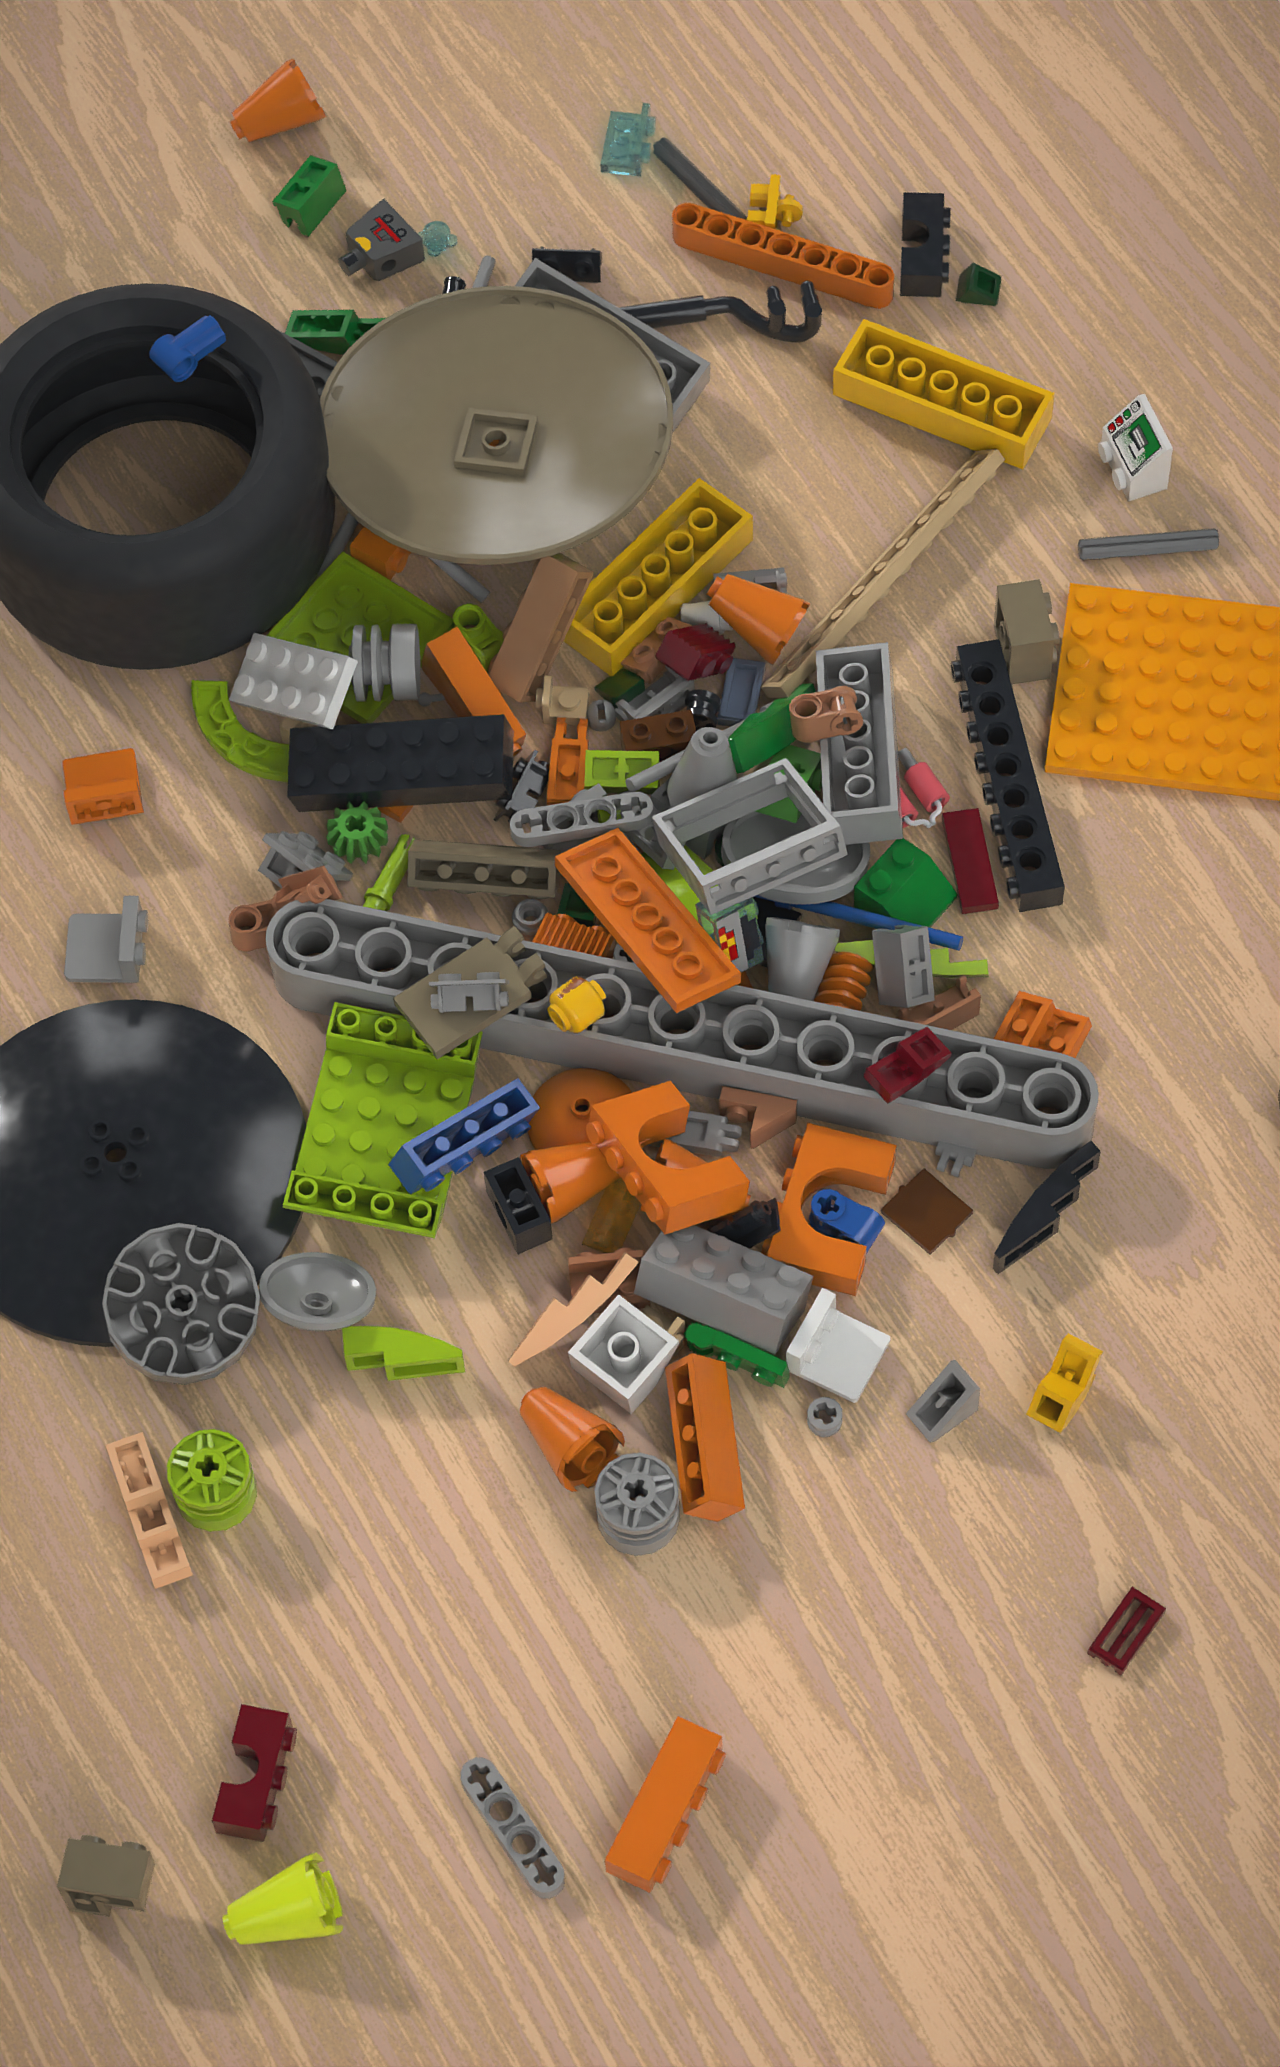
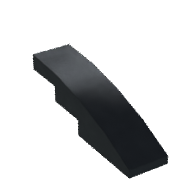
M1089 1141L1065 1160L1034 1191L1013 1219L994 1253L993 1270L997 1274L1058 1232L1059 1213L1078 1200L1081 1184L1079 1181L1099 1166L1101 1151L1092 1141Z

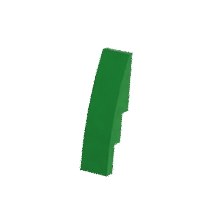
M293 310L284 334L312 349L344 355L363 334L386 318H358L354 310Z
M813 683L799 685L789 697L775 699L764 712L750 714L730 735L728 741L737 774L744 773L769 759L797 740L792 733L789 704L798 695L815 693Z

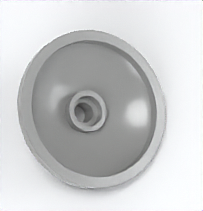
M305 1252L283 1257L269 1265L261 1275L259 1294L264 1307L285 1324L308 1331H334L351 1326L369 1314L375 1303L376 1285L371 1275L352 1260L329 1253Z

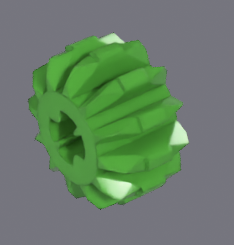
M349 801L346 811L335 808L334 819H328V835L326 836L328 845L334 849V854L337 856H346L350 864L360 857L366 864L369 854L379 857L381 846H387L388 823L385 818L381 817V811L378 807L368 809V804L363 801L359 807L354 808V805Z

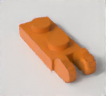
M557 717L555 738H552L547 805L569 802L579 791L585 789L586 750H589L588 719L580 718L577 726L578 739H565L567 734L566 718Z

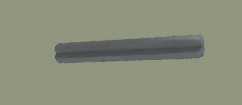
M661 138L653 145L654 154L710 209L747 220V216L667 138Z
M1201 529L1080 539L1078 541V555L1081 560L1215 550L1219 546V534L1217 529Z

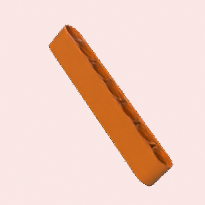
M682 203L676 206L672 212L673 240L682 248L799 285L804 281H811L814 284L815 290L868 307L885 308L893 301L894 272L885 263L693 203Z

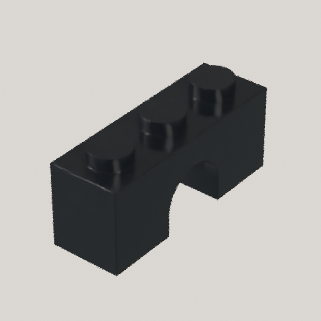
M903 192L902 241H914L922 245L919 247H902L900 296L941 297L942 283H949V262H943V256H949L950 235H943V228H950L951 207H944V193Z

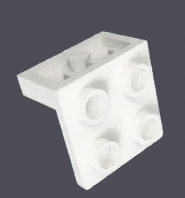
M822 1288L786 1351V1362L789 1372L856 1403L890 1343V1336L836 1310V1294Z

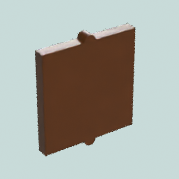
M924 1168L906 1186H899L898 1193L881 1209V1213L931 1255L948 1237H955L956 1229L973 1214V1209Z

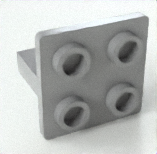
M281 831V833H266L262 839L271 848L258 871L280 888L282 886L278 879L323 865L328 873L332 875L335 882L350 880L353 875L351 871L344 867L345 861L331 852H324L317 846L319 842L305 832L300 831L298 834Z

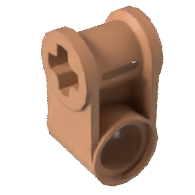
M838 686L830 690L801 694L792 699L789 704L794 737L800 742L811 743L820 739L850 735L857 732L863 725V717L856 710L857 696L854 689L848 686ZM840 697H843V700H844V703H843V704H841V702H840V699H839ZM844 717H846L847 720L846 725L843 722Z
M272 899L240 905L231 911L229 915L230 937L233 946L238 950L249 952L266 947L267 927L272 917L278 912L272 906ZM244 926L253 927L250 930H240Z

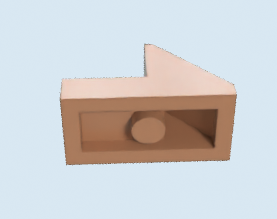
M722 1086L719 1098L720 1116H724L734 1123L753 1122L750 1133L751 1149L758 1147L796 1124L797 1100Z

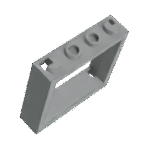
M787 758L652 816L661 848L710 915L848 855L841 826ZM784 769L785 775L778 771ZM786 797L790 798L812 826V828L706 875H703L681 845V843Z

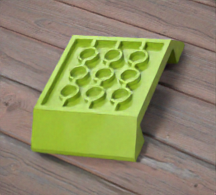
M334 1002L326 1033V1051L296 1169L291 1171L283 1208L435 1238L443 1218L453 1171L445 1174L444 1181L434 1189L426 1192L422 1188L413 1194H409L388 1164L403 1144L469 1107L483 1032L480 1031L439 1059H436L404 1016Z

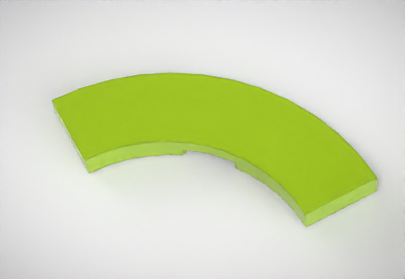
M192 680L191 695L197 723L213 749L226 761L249 774L264 779L288 782L289 744L264 739L253 732H248L239 723L229 702L227 681Z

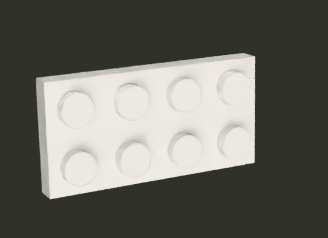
M253 633L229 700L242 706L333 730L358 661L346 655Z

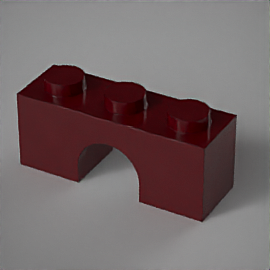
M241 1704L231 1743L236 1756L251 1758L259 1764L255 1776L246 1783L232 1784L221 1782L212 1817L216 1833L264 1842L267 1829H274L278 1814V1806L273 1805L277 1790L283 1791L287 1779L288 1769L286 1766H283L286 1752H293L297 1738V1728L293 1727L289 1713Z

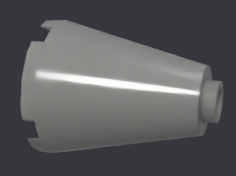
M705 727L693 734L668 781L667 794L671 808L738 779L729 741L724 732L717 728Z
M767 917L765 926L769 992L813 1001L840 938V930L800 921Z

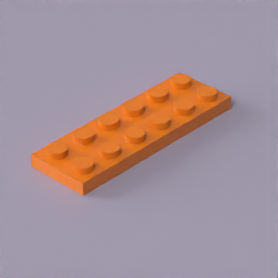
M615 828L555 856V867L676 1013L741 982V972L619 828Z

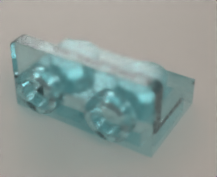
M643 103L641 114L610 112L600 163L601 173L641 177L643 163H649L651 143H647L648 136L654 137L656 129V116L650 115V103Z

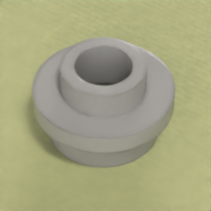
M523 900L513 910V925L522 934L536 935L545 914L548 913V909L538 900ZM529 916L537 918L535 921H525Z

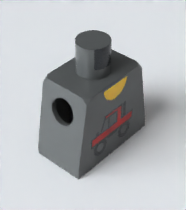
M383 199L347 230L348 253L340 257L338 262L347 276H351L363 268L374 280L380 281L425 260L423 239Z

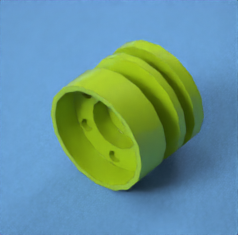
M209 1429L199 1430L184 1437L173 1448L167 1462V1480L182 1517L194 1527L210 1532L227 1530L241 1523L252 1511L257 1498L255 1475L249 1455L243 1444L230 1433ZM215 1469V1470L211 1471L209 1477H205V1476H207V1475L209 1474L210 1470Z

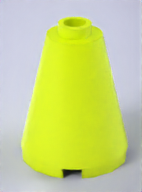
M316 1852L306 1855L229 1904L227 1914L223 1915V1924L230 1939L235 1938L240 1945L333 1936L341 1933L343 1925H336L335 1919L343 1916L334 1880L330 1871L321 1873L317 1863L324 1861L323 1858Z

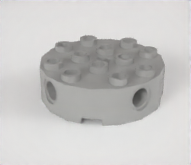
M176 1223L148 1230L123 1248L107 1275L102 1306L110 1341L129 1366L154 1381L187 1385L215 1378L240 1360L256 1332L260 1294L253 1267L234 1242L220 1234H216L210 1229ZM177 1297H181L184 1302L191 1300L188 1303L187 1311L182 1312L179 1308L173 1309Z

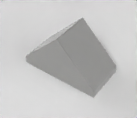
M952 1360L909 1409L906 1415L930 1443L935 1442L978 1411L980 1388L956 1360Z

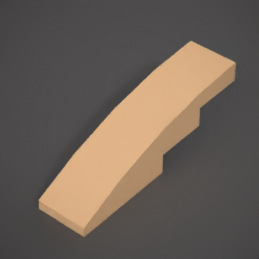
M624 1252L602 1283L588 1275L567 1306L553 1297L510 1356L508 1362L513 1366H517L549 1348L583 1323L616 1291L639 1262Z
M143 1432L105 1445L154 1588L157 1589L193 1576Z

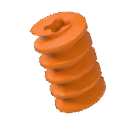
M838 952L832 954L824 973L823 981L819 985V993L815 996L814 1001L860 1011L862 1009L860 999L865 998L867 990L864 987H867L871 982V977L867 972H871L874 969L873 965L865 958L854 953Z

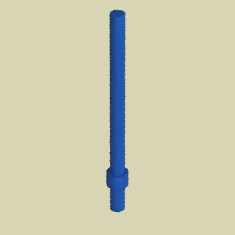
M759 895L754 896L773 901L777 907L788 910L795 907L875 929L895 930L894 926L896 925L922 926L831 901L817 904H789L770 900ZM928 927L929 943L960 951L963 944V936Z

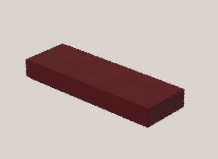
M979 808L942 813V823L961 913L968 914L998 909L999 901Z

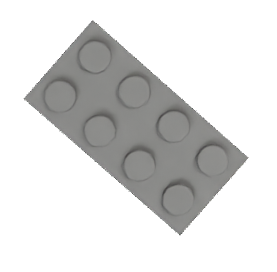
M693 1225L664 1235L661 1231L641 1259L634 1294L772 1354H776L805 1310L813 1276L793 1266L765 1256L758 1251L730 1241L723 1236Z

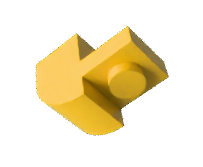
M1068 1333L1061 1342L1050 1371L1038 1384L1026 1415L1061 1433L1085 1399L1095 1379L1096 1374L1094 1372L1103 1351Z

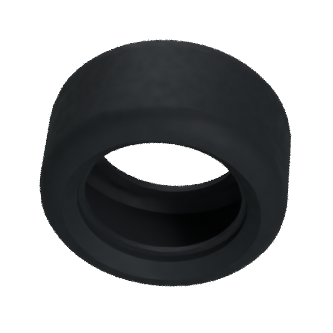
M143 283L102 288L60 302L37 314L0 344V600L24 628L55 649L84 661L123 669H164L199 663L235 650L250 642L253 633L263 634L294 608L311 586L326 557L333 531L335 494L332 492L326 477L327 467L329 468V453L320 399L308 370L287 339L256 313L226 298L190 287ZM211 315L225 333L226 342L200 359L195 371L182 382L173 381L149 357L151 347L160 337L166 334H171L175 337L203 316ZM165 420L204 426L230 438L251 457L245 474L223 501L199 518L163 532L144 535H115L94 531L65 519L44 502L53 479L62 466L79 449L105 433L131 424Z

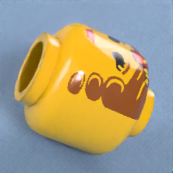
M575 976L551 993L549 997L550 1006L547 1008V1011L552 1021L563 1032L569 1030L573 1033H580L604 1015L603 1000L606 996L596 981L591 980L588 982L582 977Z

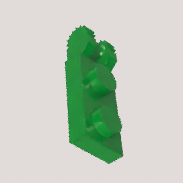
M692 1323V1325H688V1328H685L686 1332L684 1334L687 1347L693 1353L705 1357L717 1356L716 1360L726 1362V1368L737 1371L740 1367L751 1372V1377L754 1380L768 1387L776 1384L784 1388L787 1384L790 1373L786 1361L719 1330L717 1331L706 1325L702 1326V1323Z

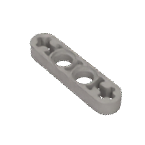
M629 792L517 811L510 820V833L512 840L517 845L534 847L596 837L615 828H619L622 832L646 828L652 822L653 802L645 793ZM639 806L642 815L634 816L632 807ZM616 808H620L622 819L617 820ZM596 810H605L610 814V818L604 823H595L590 819V815ZM559 816H569L574 821L573 825L567 829L556 828L553 822ZM547 819L548 831H543L542 820ZM529 823L531 832L524 833L522 824Z
M475 1757L468 1760L463 1765L460 1776L465 1793L530 1890L541 1898L557 1896L565 1885V1874L561 1863L495 1765L483 1757ZM478 1770L480 1774L488 1772L486 1780L492 1793L487 1797L478 1782L470 1784L473 1780V1771ZM499 1801L508 1802L513 1807L512 1815L504 1821L493 1819L490 1815V1809L493 1804ZM528 1834L535 1839V1847L530 1853L519 1854L513 1850L512 1842L518 1835ZM539 1857L540 1864L547 1873L556 1872L553 1875V1885L548 1886L545 1882L536 1883L539 1880V1873L533 1862Z

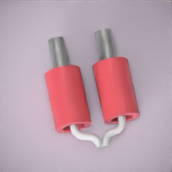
M904 748L898 752V758L907 769L904 779L923 807L931 815L929 821L925 819L915 821L918 817V811L900 787L902 825L904 828L908 825L918 826L923 824L930 828L936 824L935 817L941 813L942 808L948 803L950 796L926 762L917 763L910 751Z

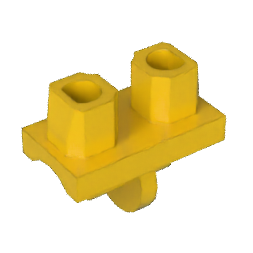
M770 174L769 184L751 183L750 206L766 207L767 209L766 211L748 210L747 220L776 230L778 220L782 221V226L790 227L792 222L802 218L803 207L798 201L794 200L795 197L792 194H787L784 199L780 200L781 175Z

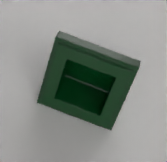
M973 262L959 276L956 301L996 306L998 304L1002 276Z
M621 668L613 677H607L594 688L604 700L609 701L614 709L619 708L616 703L621 699L629 703L645 691V681L639 675Z

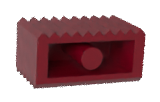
M708 623L667 631L655 658L689 682L697 678L703 679L707 676L725 673L733 662L732 654L736 646L735 642L730 643L729 638L725 639L724 634L719 635V631H714L713 627H708Z

